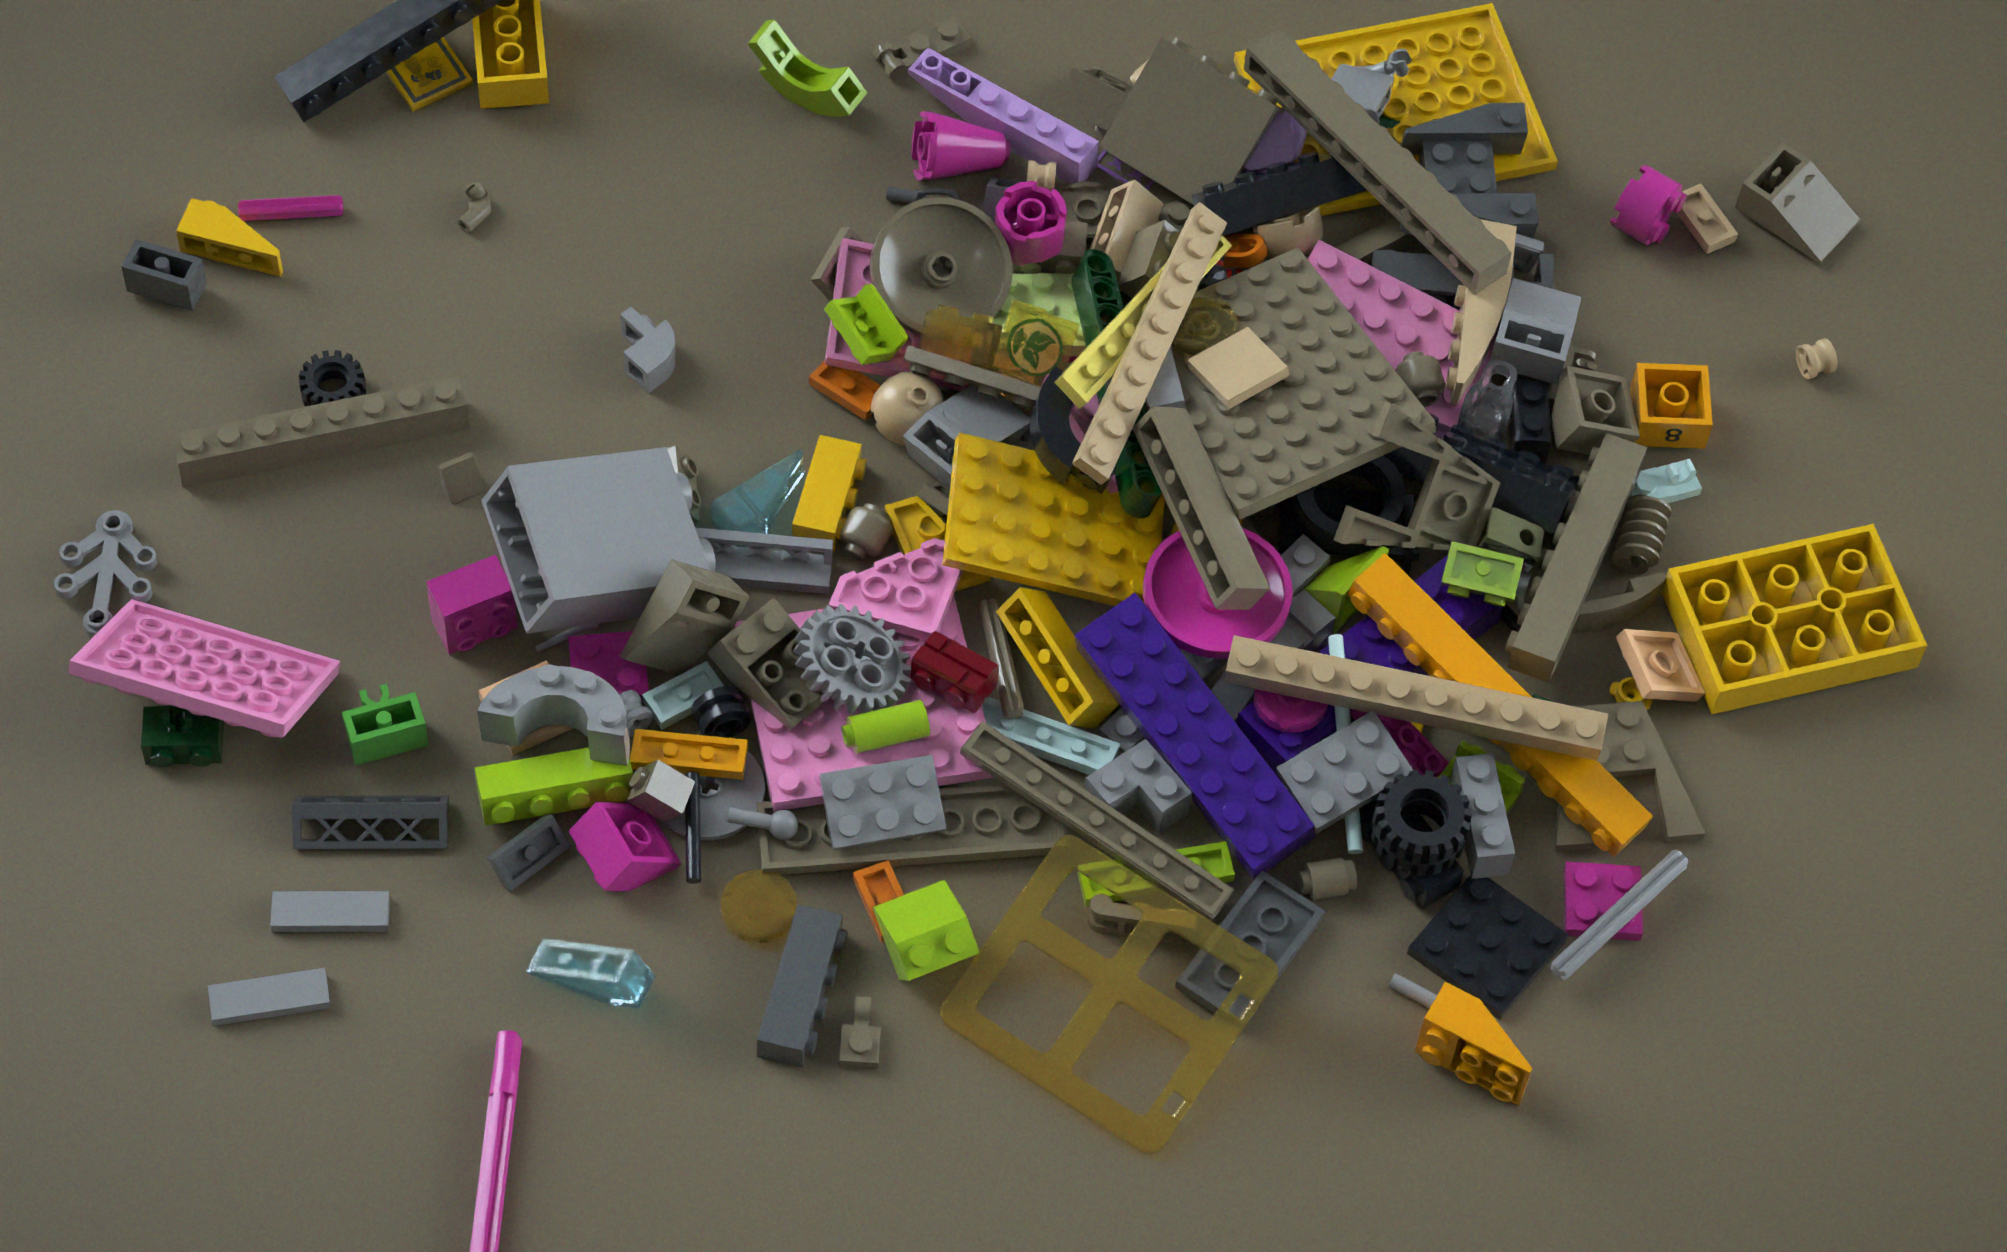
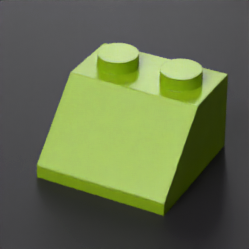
M945 880L872 907L899 980L910 981L980 953L968 918Z

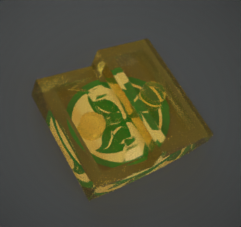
M1013 299L991 368L1020 381L1042 387L1046 375L1050 374L1055 366L1062 371L1066 370L1080 324L1048 314L1046 309Z

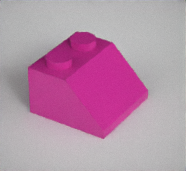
M595 802L569 830L576 843L577 851L585 858L594 873L595 881L604 891L629 892L677 869L682 864L654 817L633 804Z

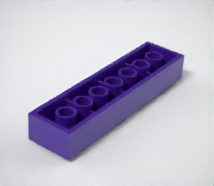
M1447 555L1415 579L1414 582L1473 640H1476L1500 621L1503 607L1483 602L1484 596L1470 593L1469 598L1448 594V587L1441 586L1448 558ZM1369 615L1342 634L1346 659L1429 676L1420 666L1412 664L1406 658L1403 649L1393 639H1387L1382 635L1377 627V623ZM1329 645L1319 653L1330 655ZM1254 701L1238 713L1236 723L1283 784L1284 782L1278 775L1276 767L1337 732L1334 705L1329 704L1322 721L1312 729L1299 733L1281 732L1269 727L1258 716Z
M1133 593L1074 635L1077 650L1144 738L1190 789L1192 801L1220 838L1227 842L1228 848L1253 881L1261 871L1268 872L1315 838V825L1136 593Z

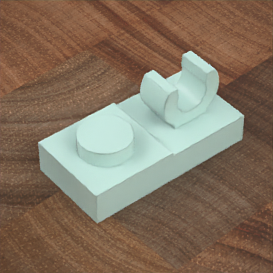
M1686 459L1657 468L1653 467L1642 470L1630 497L1642 494L1671 503L1700 495L1702 486L1696 476L1697 472L1691 459Z

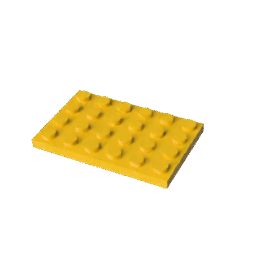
M959 432L954 445L942 565L1112 606L1118 605L1133 593H1136L1144 603L1143 582L1147 564L1155 549L1162 542L1165 498L1161 494L1150 516L1140 519L1127 514L1123 509L1119 492L1110 493L1106 488L1101 494L1095 489L1083 486L1072 474L1063 485L1047 471L1034 450Z

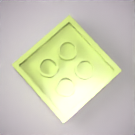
M1074 273L1012 274L1008 296L1001 309L991 319L993 357H1008L1007 338L1010 331L1016 324L1028 319L1041 320L1056 330L1063 345L1062 356H1079L1086 349L1071 283Z

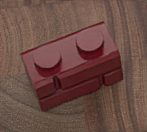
M934 631L925 641L924 646H921L912 657L910 679L921 690L926 692L932 690L945 697V700L956 709L965 708L975 713L984 703L985 698H988L996 688L999 665L943 634Z

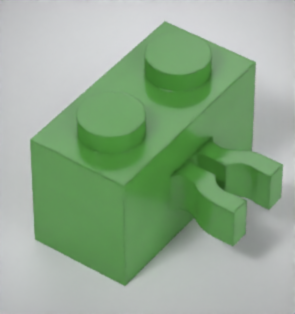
M387 683L380 685L382 697L380 702L375 703L374 700L368 698L366 689L359 691L362 706L342 712L345 734L355 766L429 746L426 723L416 692L390 699Z

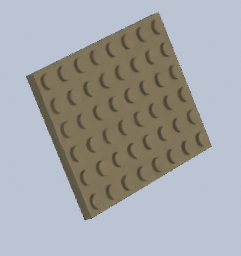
M1295 248L1195 292L1187 309L1188 311L1200 307H1211L1227 312L1234 318L1237 327L1236 333L1249 327L1288 366V377L1228 409L1189 369L1187 360L1195 355L1181 352L1171 344L1186 410L1230 504L1239 519H1243L1401 448L1399 445L1372 436L1385 401L1397 405L1401 411L1417 420L1431 433L1436 432L1434 419L1299 248Z

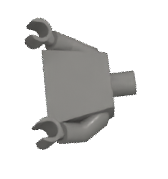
M1397 49L1390 54L1389 60L1375 65H1339L1332 80L1338 82L1343 87L1345 93L1356 103L1361 104L1366 109L1368 115L1379 124V118L1391 97L1394 73L1399 77L1406 76L1409 71L1407 64H1410L1412 59L1407 50Z

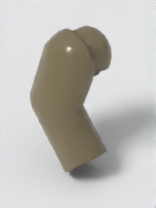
M480 182L469 184L465 190L468 197L469 210L457 220V223L466 233H470L490 215L492 210L490 194Z

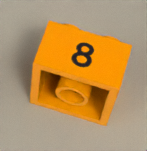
M1637 363L1630 385V396L1640 435L1634 443L1646 447L1705 449L1713 426L1708 365Z

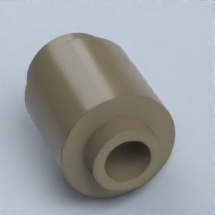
M1341 857L1305 863L1304 871L1298 873L1301 893L1308 894L1311 901L1348 895L1349 891L1356 890L1357 876L1352 860L1344 861Z

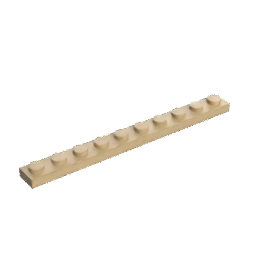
M1200 202L1191 209L1072 462L1074 466L1100 485L1110 478L1227 225V222Z

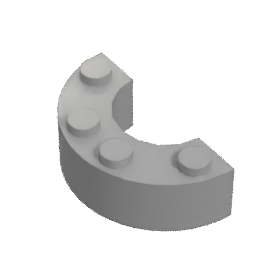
M544 665L540 668L523 671L504 680L493 688L483 699L477 710L482 741L518 747L525 736L538 728L549 725H566L578 729L588 737L591 760L628 765L630 739L624 703L618 692L607 681L590 671L554 665Z

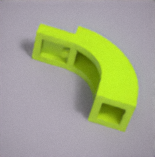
M775 19L765 21L748 42L752 51L763 64L758 70L763 78L788 100L813 113L830 117L850 116L868 93L849 66L826 68L813 63L803 56Z

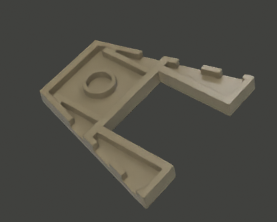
M1385 401L1372 436L1433 458L1408 527L1346 505L1334 541L1342 544L1388 545L1403 548L1422 547L1437 550H1450L1451 542L1453 541L1477 547L1500 482L1468 458L1460 455L1452 449V446L1436 437L1417 420L1409 417L1397 405Z
M1643 701L1575 706L1608 713L1602 750L1597 761L1614 778L1653 775L1665 843L1702 840L1705 830ZM1559 804L1554 851L1592 849L1594 842L1591 834L1581 824L1578 825L1572 822L1565 814L1564 808Z

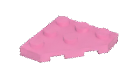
M933 538L921 543V548L904 555L902 552L896 553L874 562V567L857 574L855 571H851L840 576L828 605L835 611L839 604H843L847 613L855 605L858 607L859 615L864 616L868 610L871 611V620L875 623L883 618L885 620L883 629H895L898 633L927 640L934 631L939 632L963 570L942 565L945 541Z

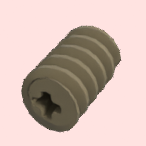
M1637 494L1631 496L1626 504L1625 514L1621 522L1622 526L1620 527L1615 550L1612 555L1614 565L1632 575L1644 574L1648 571L1649 567L1658 564L1660 558L1658 553L1662 550V541H1664L1665 530L1669 524L1668 518L1672 512L1670 505L1665 501Z

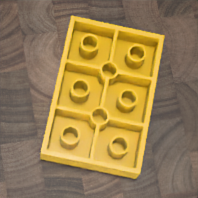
M1874 524L1668 569L1661 592L1680 639L1706 693L1704 698L1711 715L1918 668L1927 647V643Z

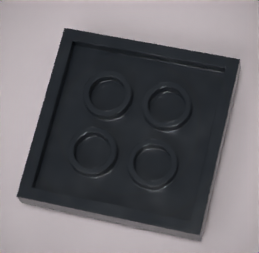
M1470 875L1410 944L1407 954L1447 983L1480 999L1489 1012L1501 1020L1564 945L1569 934L1490 878L1471 879Z

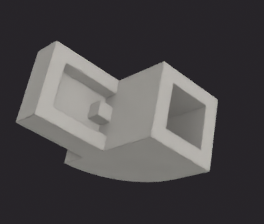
M630 306L620 314L621 335L632 344L631 347L623 352L624 372L649 394L665 382L673 373L676 365L675 334L667 320H664L655 327L648 316L640 315Z

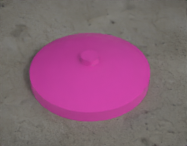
M1242 528L1270 586V589L1250 610H1216L1180 530L1167 537L1155 549L1145 571L1143 582L1144 604L1177 647L1206 658L1229 659L1234 635L1270 643L1281 631L1287 620L1292 602L1291 576L1280 554L1259 535Z

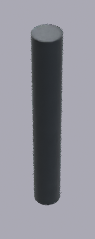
M689 772L685 776L694 780L695 784L685 807L686 882L697 884L702 881L700 774Z

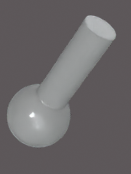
M728 807L726 822L769 830L771 835L779 840L792 838L797 833L799 827L797 817L788 810H779L769 815Z

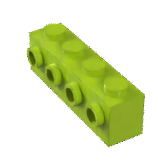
M589 747L474 767L477 794L485 826L544 816L545 814L589 808L595 802L618 803L627 801L632 789L629 785L633 775L630 759L627 766L591 760Z

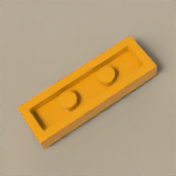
M635 729L630 762L632 769L636 770L641 766L644 767L656 760H660L682 774L696 772L700 776L743 780L748 753V740Z

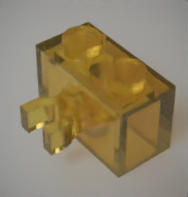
M938 305V310L926 311L919 349L982 369L994 368L1003 326L993 324V317L973 313L972 318L960 316V309L946 305Z

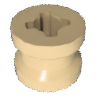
M1029 160L1027 182L1035 181L1038 187L1046 188L1052 192L1053 188H1055L1056 162H1048L1046 165H1041L1034 160Z
M1828 339L1818 340L1812 346L1809 344L1799 345L1796 349L1797 365L1805 379L1815 378L1820 372L1830 374L1836 371L1837 355L1832 343Z

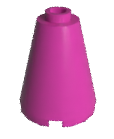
M921 111L919 115L923 117V120L915 121L911 157L912 160H918L919 170L913 169L917 180L929 181L1000 168L1004 161H1008L1010 157V142L1005 140V136L1001 132L931 111Z

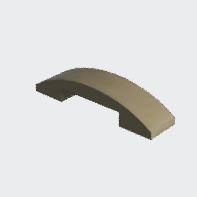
M1661 572L1629 579L1625 593L1585 601L1571 633L1588 632L1611 627L1645 611L1661 596L1666 580L1665 573ZM1527 600L1525 603L1531 605L1532 600Z

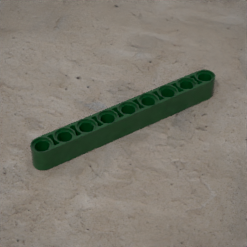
M1090 249L1084 253L1071 279L1086 348L1124 308L1113 261L1108 254L1097 249ZM1112 377L1096 393L1099 405ZM1144 402L1134 426L1148 412L1146 402ZM1132 429L1116 462L1115 467L1117 469L1114 474L1123 509L1132 517L1140 519L1150 516L1162 492Z

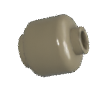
M1423 352L1409 353L1404 356L1403 361L1395 369L1423 407L1438 402L1439 396L1445 390V381L1440 363L1433 356L1424 355Z
M865 503L864 507H854L840 531V538L846 545L844 551L858 560H863L865 556L878 557L893 532V526L889 522L891 518L889 514L868 503Z

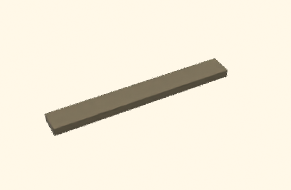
M984 721L979 724L960 750L962 756L1210 923H1212L1234 891L1233 888Z

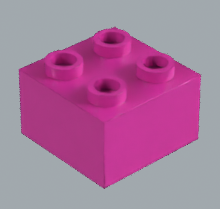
M496 554L426 581L431 620L448 654L457 651H467L477 643L492 637L499 638L505 636L511 630L517 628L515 599L507 575Z

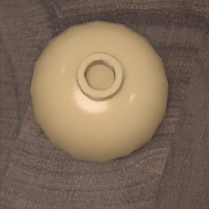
M1313 207L1253 226L1252 232L1263 237L1268 248L1267 256L1270 258H1275L1295 248H1299L1304 255H1308L1313 251L1318 240L1322 239L1323 223L1319 207L1315 209Z
M900 372L886 379L875 392L870 406L871 414L874 411V417L877 421L875 425L882 435L889 441L905 446L903 435L928 410L944 402V397L937 384L929 377L916 372Z

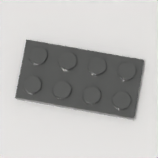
M1261 871L1177 979L1175 988L1240 1029L1324 919L1326 911L1264 871Z

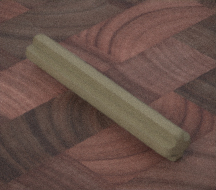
M995 598L990 600L984 599L980 603L979 611L990 659L999 665L997 690L1003 716L1006 719H1018L1023 715L1024 705L1006 628L996 613L1001 607L1000 602Z

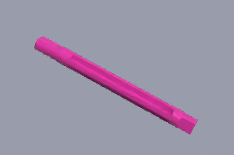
M500 1031L497 1033L470 1252H498L522 1039L515 1031Z

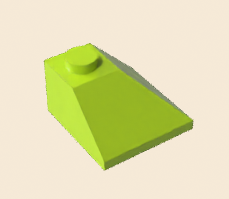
M1385 546L1327 566L1303 588L1335 616L1333 634L1358 611L1347 594L1353 581L1384 553L1388 555L1389 549Z

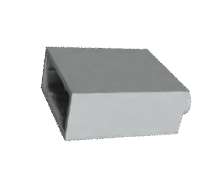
M667 447L507 466L481 500L526 634L640 618L671 559L715 572L716 561L713 548L707 539L698 538L690 515L692 507L690 483L684 474L675 473Z

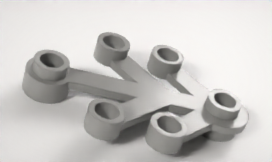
M118 510L102 514L96 522L95 532L79 543L67 542L59 550L62 563L67 567H76L82 563L85 555L103 545L100 556L74 574L63 573L54 580L57 596L62 599H70L77 594L78 589L98 576L93 608L83 618L84 630L90 639L113 618L108 610L114 576L129 591L131 599L145 603L152 597L150 582L146 578H138L118 557V550L121 545L134 557L136 567L144 572L151 571L157 566L156 552L152 547L141 545L132 535L133 523L130 516ZM115 524H118V525H119V526L116 527V528H109V526H111V525H115ZM70 552L77 553L74 557H66ZM144 556L152 557L149 561H140ZM65 583L72 584L68 589L60 588ZM137 588H146V591L143 593L134 592ZM96 619H103L100 623H93Z

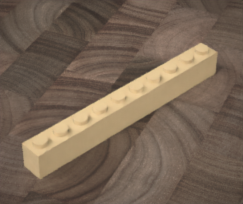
M1236 635L1233 636L1225 675V683L1367 713L1374 710L1377 715L1595 761H1597L1602 750L1608 720V713Z

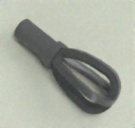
M889 186L886 194L887 200L905 204L930 198L926 195L933 194L949 195L954 199L961 200L955 191L944 188H930L922 191L914 189L912 191Z

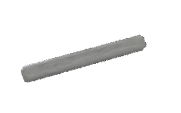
M1672 850L1552 961L1550 967L1552 973L1560 980L1569 978L1686 869L1689 862L1688 858L1679 850Z

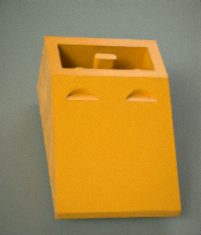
M1447 982L1443 984L1424 1017L1415 1052L1427 1063L1434 1066L1441 1065L1454 1072L1460 1080L1468 1084H1477L1489 1090L1498 1100L1512 1102L1519 1106L1533 1068L1480 999Z

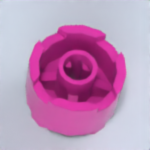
M1645 164L1639 170L1643 174L1638 181L1631 178L1614 208L1620 214L1618 218L1613 217L1610 220V224L1647 246L1655 241L1659 244L1662 242L1670 228L1667 221L1673 211L1678 213L1686 201L1687 194L1682 192V184Z
M1035 181L1020 182L1004 191V196L996 206L995 224L1007 242L1013 264L1023 266L1027 263L1044 262L1053 256L1059 255L1063 248L1067 209L1065 200L1054 188L1051 192L1046 188L1038 187Z

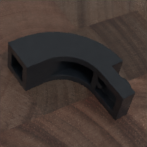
M1055 366L1044 381L1032 409L1030 435L1034 450L1047 471L1063 485L1072 474L1083 486L1095 489L1102 494L1109 485L1117 467H1114L1110 478L1100 485L1072 464L1081 445L1074 436L1069 423V414L1076 405L1054 383L1064 372Z

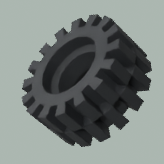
M328 350L322 351L323 358L319 359L317 354L311 356L312 364L305 361L303 371L300 370L299 386L304 406L366 394L363 368H361L360 362L357 359L353 361V357L349 353H346L344 358H342L341 351L335 350L334 356H329ZM330 378H339L346 381V386L338 391L326 392L319 388L320 383Z

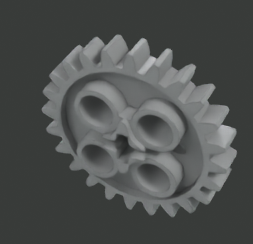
M839 604L835 611L828 605L822 612L816 610L811 618L805 621L800 628L801 631L795 637V641L798 644L794 648L793 653L800 656L795 665L806 668L801 675V679H812L814 683L809 689L811 692L820 689L823 692L822 702L827 701L829 698L833 699L835 710H838L844 704L847 706L849 715H852L857 708H859L862 714L871 710L874 711L893 706L906 692V687L911 682V679L907 677L911 672V666L905 664L910 658V654L899 651L905 644L904 641H894L892 636L896 630L889 629L885 631L882 628L885 620L882 618L875 623L871 620L872 613L869 610L864 616L859 615L858 607L855 605L849 613H847L843 604Z

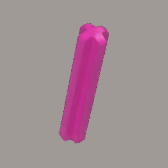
M340 195L240 200L238 203V215L242 221L341 216L344 210L343 199Z

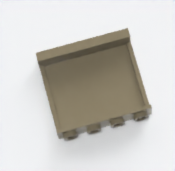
M1174 37L1171 42L1161 38L1099 147L1194 205L1192 195L1202 192V186L1213 182H1223V185L1235 181L1234 176L1243 172L1276 113L1283 114L1285 109L1276 105L1279 98L1261 88L1256 93L1247 86L1250 81L1234 71L1228 76L1218 70L1221 63L1203 54L1201 59L1191 54L1190 51L1193 47L1181 39Z

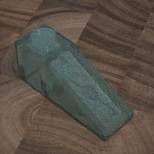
M800 449L712 501L711 523L718 530L767 534L804 474V453ZM735 544L736 547H746L745 545Z
M544 938L527 968V972L532 976L608 1005L637 1009L641 1007L656 977L635 950Z

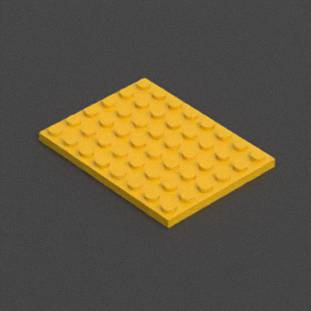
M1493 3L1295 40L1299 48L1310 59L1317 61L1322 70L1331 79L1339 65H1375L1389 60L1390 54L1397 49L1407 50L1412 59L1411 63L1407 64L1409 71L1403 77H1399L1394 73L1391 97L1382 113L1387 118L1400 121L1394 128H1386L1391 137L1395 138V141L1400 146L1405 129L1488 103H1525L1528 134L1521 154H1493L1496 181L1552 171L1557 168L1558 160ZM1246 50L1235 52L1234 63L1238 74L1248 79L1250 83L1247 87L1258 93L1262 87L1244 70ZM1307 132L1301 155L1309 152H1318L1319 155L1327 153L1328 151ZM1413 155L1414 159L1419 163V156ZM1367 190L1316 206L1314 209L1319 207L1321 216L1380 205L1381 203Z

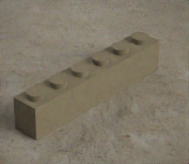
M1152 406L1132 429L1216 610H1250L1265 595L1270 586L1186 408Z

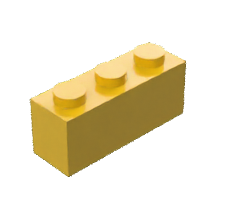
M819 435L792 522V536L833 540V553H835L838 540H841L840 531L847 519L845 518L847 510H852L856 505L858 489L854 488L856 480L862 481L866 471L867 459H862V444Z

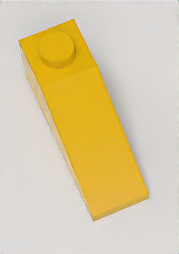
M190 199L176 230L180 252L281 277L283 268L280 251L225 206L210 200Z

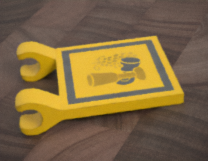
M444 37L386 72L412 112L473 84V79Z

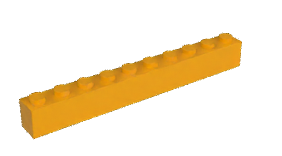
M1386 553L1353 581L1347 595L1351 598L1354 607L1363 614L1367 613L1377 623V627L1382 635L1387 639H1393L1403 649L1406 658L1412 664L1420 666L1431 677L1531 697ZM1488 738L1492 743L1500 744L1510 754L1514 765L1522 771H1527L1537 781L1539 789L1546 796L1554 798L1564 808L1567 817L1575 824H1581L1591 834L1595 845L1603 851H1608L1613 857L1641 833L1653 817L1598 761Z

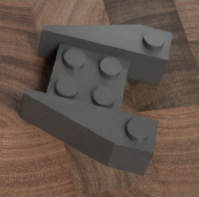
M1488 103L1405 129L1401 147L1408 149L1412 155H1418L1419 164L1426 171L1432 172L1437 181L1449 193L1456 195L1461 204L1473 216L1483 220L1517 226V234L1534 238L1539 224L1535 193H1497L1493 154H1521L1528 134L1525 103Z

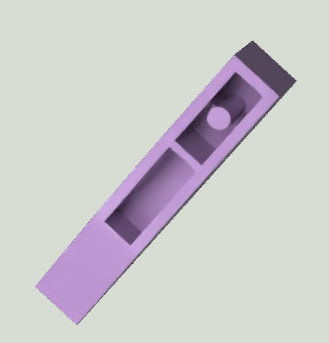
M927 48L908 69V74L965 121L1003 133L1005 140L1010 142V150L1028 161L1034 160L1041 165H1046L1048 162H1056L1055 176L1064 182L1072 184L1086 181L1097 168L1098 140L934 50Z

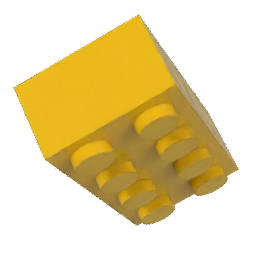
M502 0L497 5L473 18L480 109L549 104L540 0Z

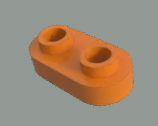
M1236 233L1224 235L1225 239L1232 246L1224 254L1223 267L1250 269L1263 263L1268 255V248L1261 235Z

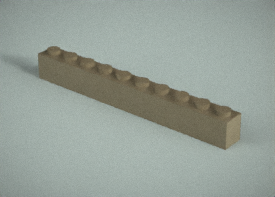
M1278 28L1247 47L1244 70L1264 90L1278 97L1277 103L1474 295L1507 274L1511 252L1507 245L1487 230L1483 222L1478 217L1473 216L1461 204L1456 195L1449 193L1437 181L1432 172L1426 171L1414 159L1408 149L1402 148L1391 137L1385 127L1375 122L1361 104L1356 103L1347 95L1343 87L1338 82L1333 81L1322 70L1317 61L1310 59L1299 48L1294 39L1288 38Z

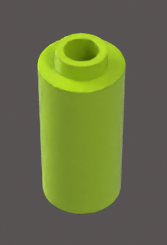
M922 700L849 716L846 719L847 725L841 727L846 748L852 747L855 754L930 736L928 715Z

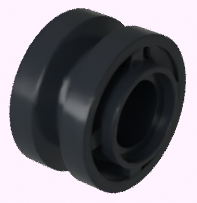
M722 686L709 690L699 696L692 704L695 720L699 722L698 728L701 735L730 738L742 732L751 721V715L748 708L744 705L741 690L734 686Z

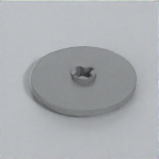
M747 753L743 780L700 776L701 840L724 839L742 831L747 826L726 822L728 807L757 812L756 802L764 801V775L760 765L751 753ZM709 783L714 784V790L711 789L708 794L702 793V788H706ZM685 809L682 815L665 822L670 829L682 836H685Z

